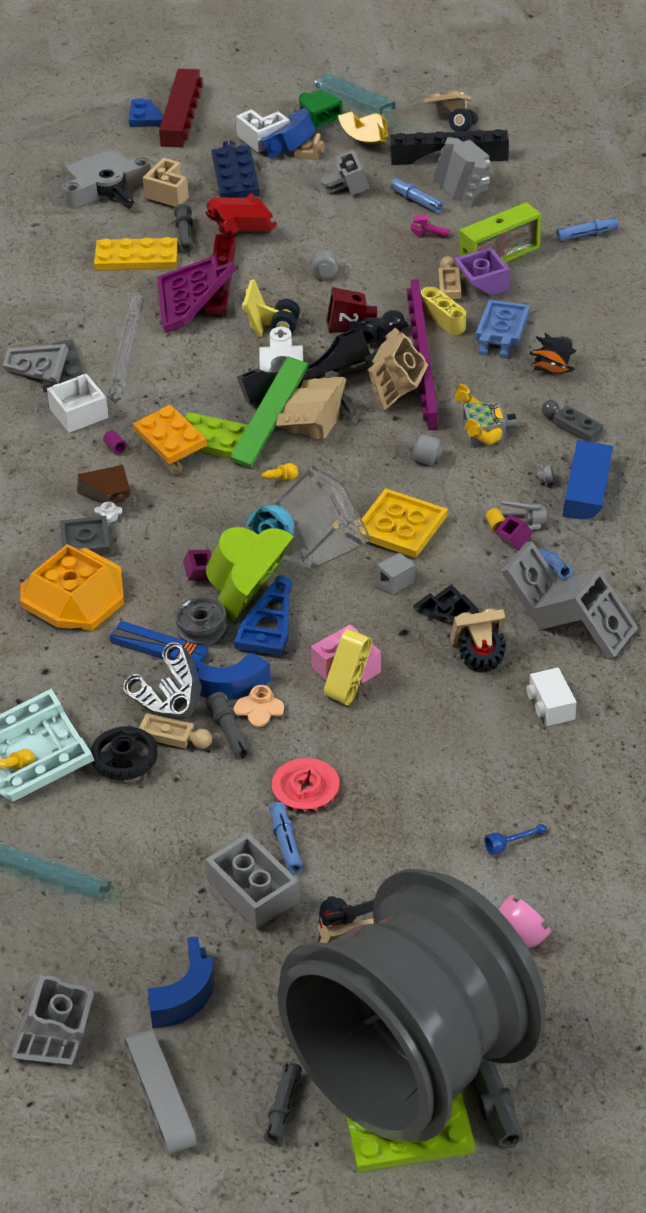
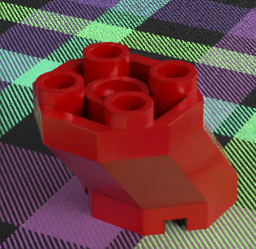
M252 193L246 198L213 197L206 204L207 211L205 214L212 222L215 220L220 226L218 229L221 234L235 235L238 232L270 233L277 226L276 221L271 222L270 219L273 215L259 198L253 200L254 195Z

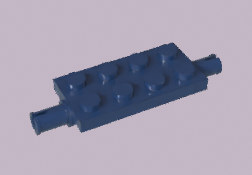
M229 140L230 145H228V141H225L223 147L211 150L220 198H246L251 193L254 196H260L250 146L240 145L235 147V143Z

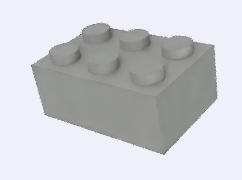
M249 833L205 859L207 881L256 930L300 902L299 881Z

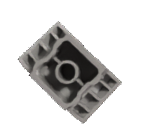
M447 137L446 143L441 150V156L438 159V165L435 167L432 182L441 183L439 188L447 191L453 197L452 200H460V206L471 207L475 196L488 190L490 185L489 155L470 140L462 142L458 138Z
M39 975L37 980H33L11 1052V1058L72 1065L87 1022L94 995L93 986L66 984L55 976Z

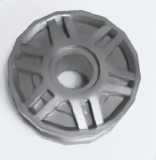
M203 596L184 601L175 613L178 638L204 647L220 642L226 636L228 630L224 605L219 600Z

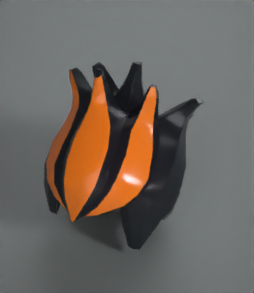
M546 332L544 333L545 338L536 336V339L543 347L530 351V355L537 356L534 359L535 362L531 364V366H535V370L545 368L556 375H563L575 370L574 367L567 365L570 355L576 353V350L571 348L572 340L563 336L551 337Z

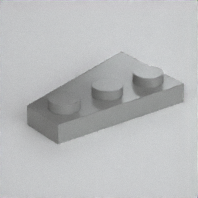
M65 344L8 348L2 366L9 372L59 383L69 349Z

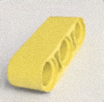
M435 287L423 288L421 290L423 313L451 335H462L465 333L466 310Z
M349 628L344 631L324 686L325 696L344 705H349L353 701L371 651L372 638Z

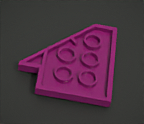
M214 255L157 276L162 326L165 333L178 330L189 323L236 271L234 262L218 266V261Z

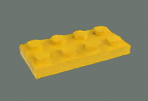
M178 238L96 240L94 269L95 271L177 269Z

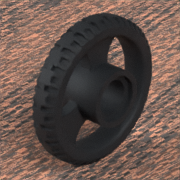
M133 726L112 728L102 733L94 741L91 747V753L94 758L92 764L97 772L104 777L106 776V778L122 781L137 778L147 773L155 764L158 755L157 744L154 738L141 728ZM137 740L143 742L148 747L147 756L137 754ZM110 743L111 751L102 752L101 750Z

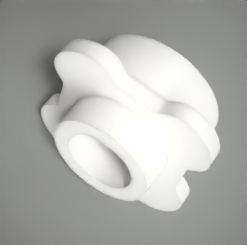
M109 501L96 507L94 511L95 514L106 516L107 523L118 519V515L122 513V508Z

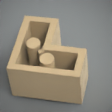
M162 158L143 177L144 197L176 207L179 204H183L189 198L187 177L181 176L180 162Z

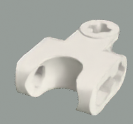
M286 327L272 329L270 331V347H259L260 370L266 372L279 371L287 356L303 361V345L292 346L291 331Z

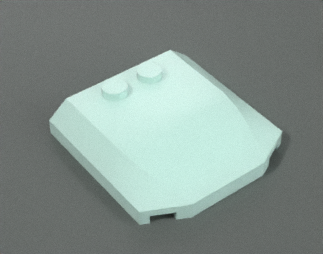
M52 689L0 714V759L8 758L11 753L18 752L21 749H29L35 755V762L22 769L14 770L12 767L0 769V796L14 802L94 761L92 753L82 737L80 738Z

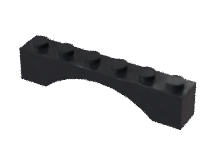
M507 130L390 134L391 165H411L428 154L441 151L447 137L458 138L462 142L472 141L489 155L490 161H508L509 158Z
M355 328L336 336L328 350L314 363L308 365V369L297 388L301 387L303 380L321 379L326 376L325 373L332 370L333 372H338L345 369V365L349 363L358 364L365 361V357L371 354L363 331ZM256 368L237 376L245 401L250 404L253 403V405L260 404L278 373L266 372Z

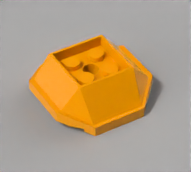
M67 544L20 584L21 607L57 628H82V630L93 631L124 605L121 567L87 548L78 549Z

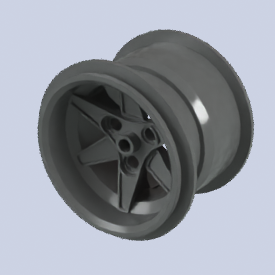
M405 869L388 877L377 890L373 905V924L355 926L329 943L309 942L300 945L290 952L284 960L280 971L278 1008L286 1036L298 1060L317 1087L341 1112L364 1129L378 1136L391 1140L422 1142L434 1138L446 1127L451 1116L452 1101L476 1076L482 1059L495 1063L509 1064L521 1061L535 1051L540 1044L545 1028V993L537 966L524 941L507 918L488 899L466 883L449 875L421 869Z

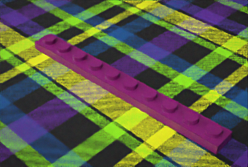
M419 279L410 280V288H407L413 346L424 356L428 364L419 383V394L423 393L420 396L421 407H425L422 408L423 422L427 421L428 430H437V406Z

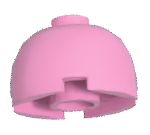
M510 894L498 910L512 924L527 948L538 946L549 936L551 928L548 926L545 930L541 925L545 920L522 899L515 902V895Z

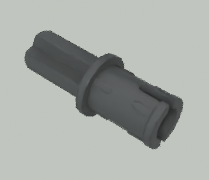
M343 392L340 411L347 419L351 420L353 416H356V410L351 404L350 397Z

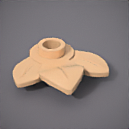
M257 685L252 688L249 696L240 698L236 702L234 711L236 716H248L250 724L259 728L265 726L270 721L271 715L282 716L284 705L281 700L274 698V694L268 686Z

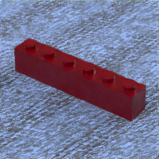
M177 69L159 129L160 147L183 148L185 140L189 139L192 119L195 118V109L198 107V99H200L201 88L203 89L204 79L200 77V69Z

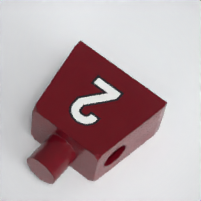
M332 287L326 317L328 333L348 332L347 325L351 321L359 322L365 318L377 317V306H367L365 294Z

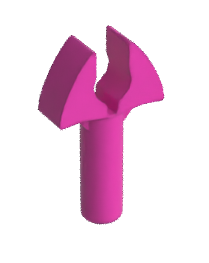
M428 215L413 217V223L416 224L411 223L410 229L418 237L422 238V234L425 232L444 237L449 235V229L429 224Z

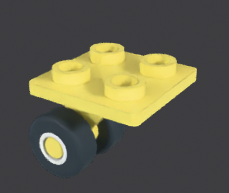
M255 279L250 280L246 289L245 299L242 302V309L248 315L250 327L255 331L256 336L262 337L264 327L267 325H271L272 329L286 327L292 334L296 329L297 319L300 314L299 305L291 299H282L276 303L275 309L266 306Z

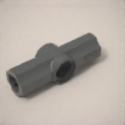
M488 1060L481 1061L477 1074L473 1078L474 1086L478 1093L481 1114L485 1121H489L498 1146H503L505 1149L514 1147L523 1140V1133L514 1113L515 1107L511 1092L508 1087L504 1088L495 1063H490Z

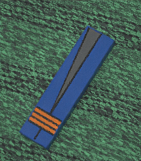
M120 621L109 636L111 643L163 659V649L172 642L182 645L191 656L201 662L208 655L207 647L125 621ZM179 649L171 652L170 660L178 659L180 656Z

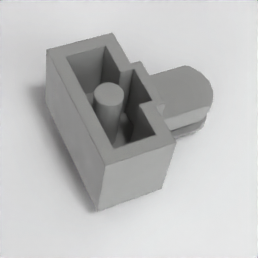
M354 150L337 156L338 163L336 166L338 170L323 176L321 179L326 193H332L348 187L352 196L370 188L363 167Z

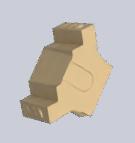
M396 328L386 335L387 340L379 347L373 359V366L368 369L380 408L384 411L399 397L416 389L428 367L424 356L415 349L409 337L405 336L403 332L400 333Z
M344 377L303 380L301 388L296 389L285 404L283 413L278 414L275 426L283 427V429L288 430L290 433H300L308 435L312 439L324 440L340 418V402L347 379Z

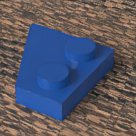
M139 98L131 100L129 127L161 126L163 115L150 99Z

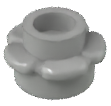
M541 465V469L538 470L540 483H545L546 487H548V484L555 483L551 465Z

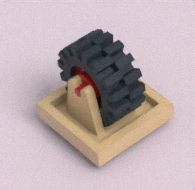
M486 609L482 613L476 614L466 612L454 618L450 636L452 647L460 646V658L464 659L466 666L468 664L471 665V670L474 671L475 667L479 668L478 672H482L483 668H486V672H489L492 667L496 669L498 664H501L506 649V641H503L504 636L502 634L505 622L503 609Z

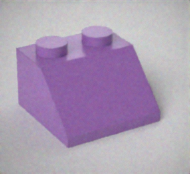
M492 247L454 258V263L468 281L489 295L510 290V269Z

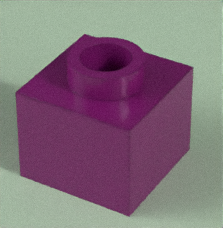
M511 514L495 531L502 542L516 550H519L533 534L525 521Z
M210 549L187 551L183 564L188 581L208 580L206 566L212 555Z

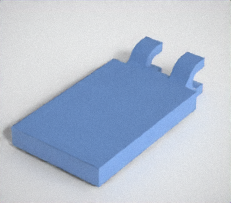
M488 300L476 331L475 340H478L480 344L479 355L487 356L490 344L502 347L500 358H509L511 345L518 346L530 313V305Z

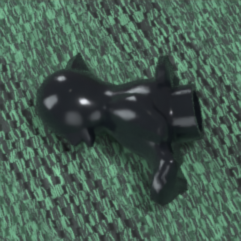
M389 310L381 318L370 317L359 322L351 321L347 325L348 331L355 328L362 330L367 345L377 342L379 346L387 340L385 336L394 328L401 330L408 327L403 314L397 310Z

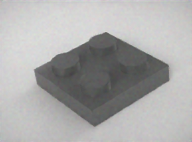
M106 516L60 520L62 548L68 544L78 549L87 548L98 555L110 554Z

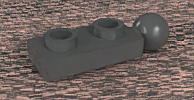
M548 400L542 405L544 416L553 418L554 424L585 441L591 442L603 430V424L568 405L559 409L558 403L553 400Z

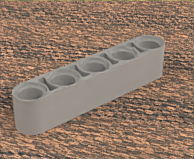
M153 1029L125 1037L124 1041L128 1056L166 1153L169 1155L196 1146L197 1142L193 1127Z

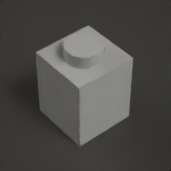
M401 553L377 565L378 583L392 595L415 583L416 568L414 563Z

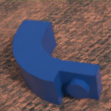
M306 108L289 115L290 123L286 127L261 140L269 158H273L287 150L292 151L314 134L316 128Z
M251 652L237 664L222 668L209 666L191 656L202 686L200 696L205 698L216 692H224L228 700L249 696L252 688L255 686L266 685L271 681L270 663Z
M198 937L187 938L190 967L187 974L180 981L172 985L148 988L152 1029L172 1026L191 1018L209 1000L214 987L213 957L207 958L205 947L200 948Z

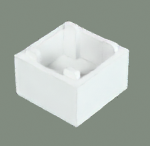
M87 374L47 388L50 410L69 433L109 418L106 396Z

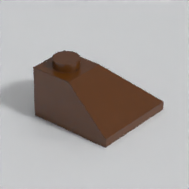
M123 465L78 474L76 488L78 494L103 502L112 501L113 503H120L129 498L130 488Z

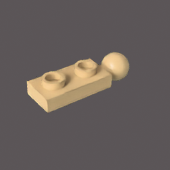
M446 256L442 258L440 267H438L439 290L452 300L461 299L459 268L456 267L453 257Z
M146 713L139 726V729L141 728L148 732L155 742L185 749L189 741L199 749L209 747L212 742V735L206 729L195 731L193 723Z

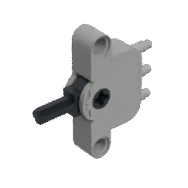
M99 150L98 154L91 157L82 156L81 160L72 164L65 162L63 166L69 172L70 181L63 185L65 206L77 208L99 199L111 200L116 198L127 209L132 208L134 200L125 190L143 184V177L151 170L150 159L147 157H136L127 161L117 151Z

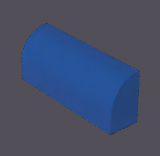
M577 440L565 497L563 517L588 519L600 512L613 446Z

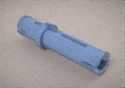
M398 178L392 180V183L396 184V186L390 184V189L402 194L405 199H412L437 214L442 211L441 208L437 207L444 206L442 201L416 189L413 184H407Z
M616 217L603 220L594 219L589 223L556 229V236L558 241L561 242L592 234L596 236L601 235L602 232L617 230L619 226Z
M543 549L539 550L553 573L557 574L561 579H564V577L569 579L572 576V567L561 560L558 554L544 549V551Z
M277 802L269 807V813L273 820L272 830L274 835L278 837L287 870L291 874H298L303 870V864L301 863L292 833L294 829L293 823L288 819L285 804Z

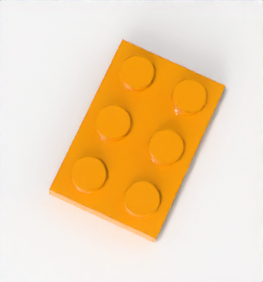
M171 405L132 423L134 431L169 465L207 446V439Z

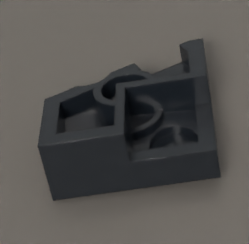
M452 584L436 596L429 593L413 605L417 612L450 623H454V618L462 613H479L478 608L465 594L461 595Z

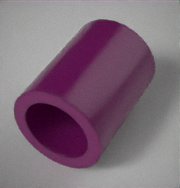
M110 430L103 437V441L115 454H120L126 449V442L116 431Z

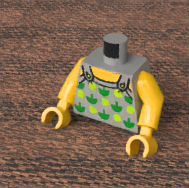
M459 384L455 389L456 400L458 402L464 401L463 423L470 447L489 446L495 442L503 441L505 439V428L517 426L516 414L503 415L500 404L484 403L478 401L472 395L468 396L470 390L464 384Z

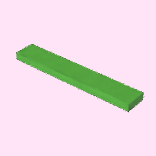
M287 356L230 457L231 462L250 469L253 467L275 427L278 414L283 413L285 404L295 392L308 369V363Z

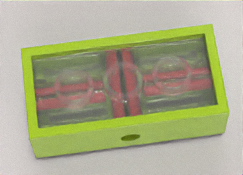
M525 202L460 229L459 256L492 247L505 263L540 248L541 213Z

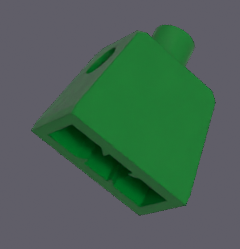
M317 90L310 94L302 92L299 96V110L303 108L308 110L315 128L339 119L338 116L343 114L342 100L323 90Z

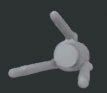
M505 500L500 502L501 505L526 509L525 511H501L503 516H509L510 514L513 516H525L526 523L531 524L529 526L531 530H541V525H546L547 513L545 506Z

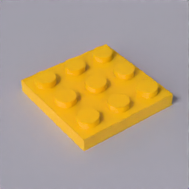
M385 488L353 529V537L417 558L448 516V509Z

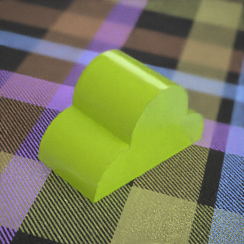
M232 527L222 533L206 566V574L210 583L221 591L218 600L224 605L228 620L231 622L236 620L280 564L294 537L293 535L276 528L266 529L258 535L244 527Z

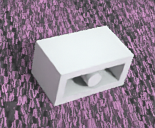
M559 667L530 674V682L526 687L527 694L530 700H534L536 713L539 718H543L546 726L575 720L577 702Z

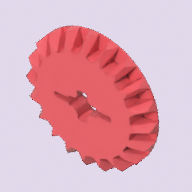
M300 758L283 764L272 778L273 796H276L278 802L284 803L286 808L292 807L295 812L298 809H303L305 813L308 809L317 811L320 806L326 808L328 802L334 801V797L338 795L340 787L339 776L335 769L328 763L314 758ZM309 780L310 786L302 790L301 786H304Z

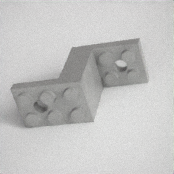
M533 541L526 543L501 571L540 630L582 620L607 659L615 657L638 628L600 569L572 576L569 579L558 580ZM528 571L531 573L530 579L528 577Z

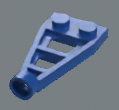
M286 576L275 577L274 582L241 623L234 640V649L277 656L283 655L288 641L289 593L293 586L291 579ZM269 601L282 603L280 611L266 609ZM261 618L277 620L276 630L255 626Z

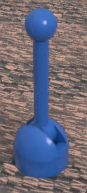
M538 824L534 829L509 837H504L500 833L485 835L484 843L486 850L491 856L499 854L505 850L507 842L536 833L542 835L546 832V826Z

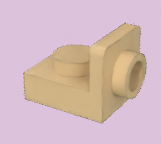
M316 134L314 142L306 141L295 148V158L318 160L319 154L323 153L324 141H321V134Z

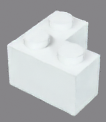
M249 110L236 116L237 136L258 153L266 150L261 140L286 127L290 120L279 111L262 118L253 110Z

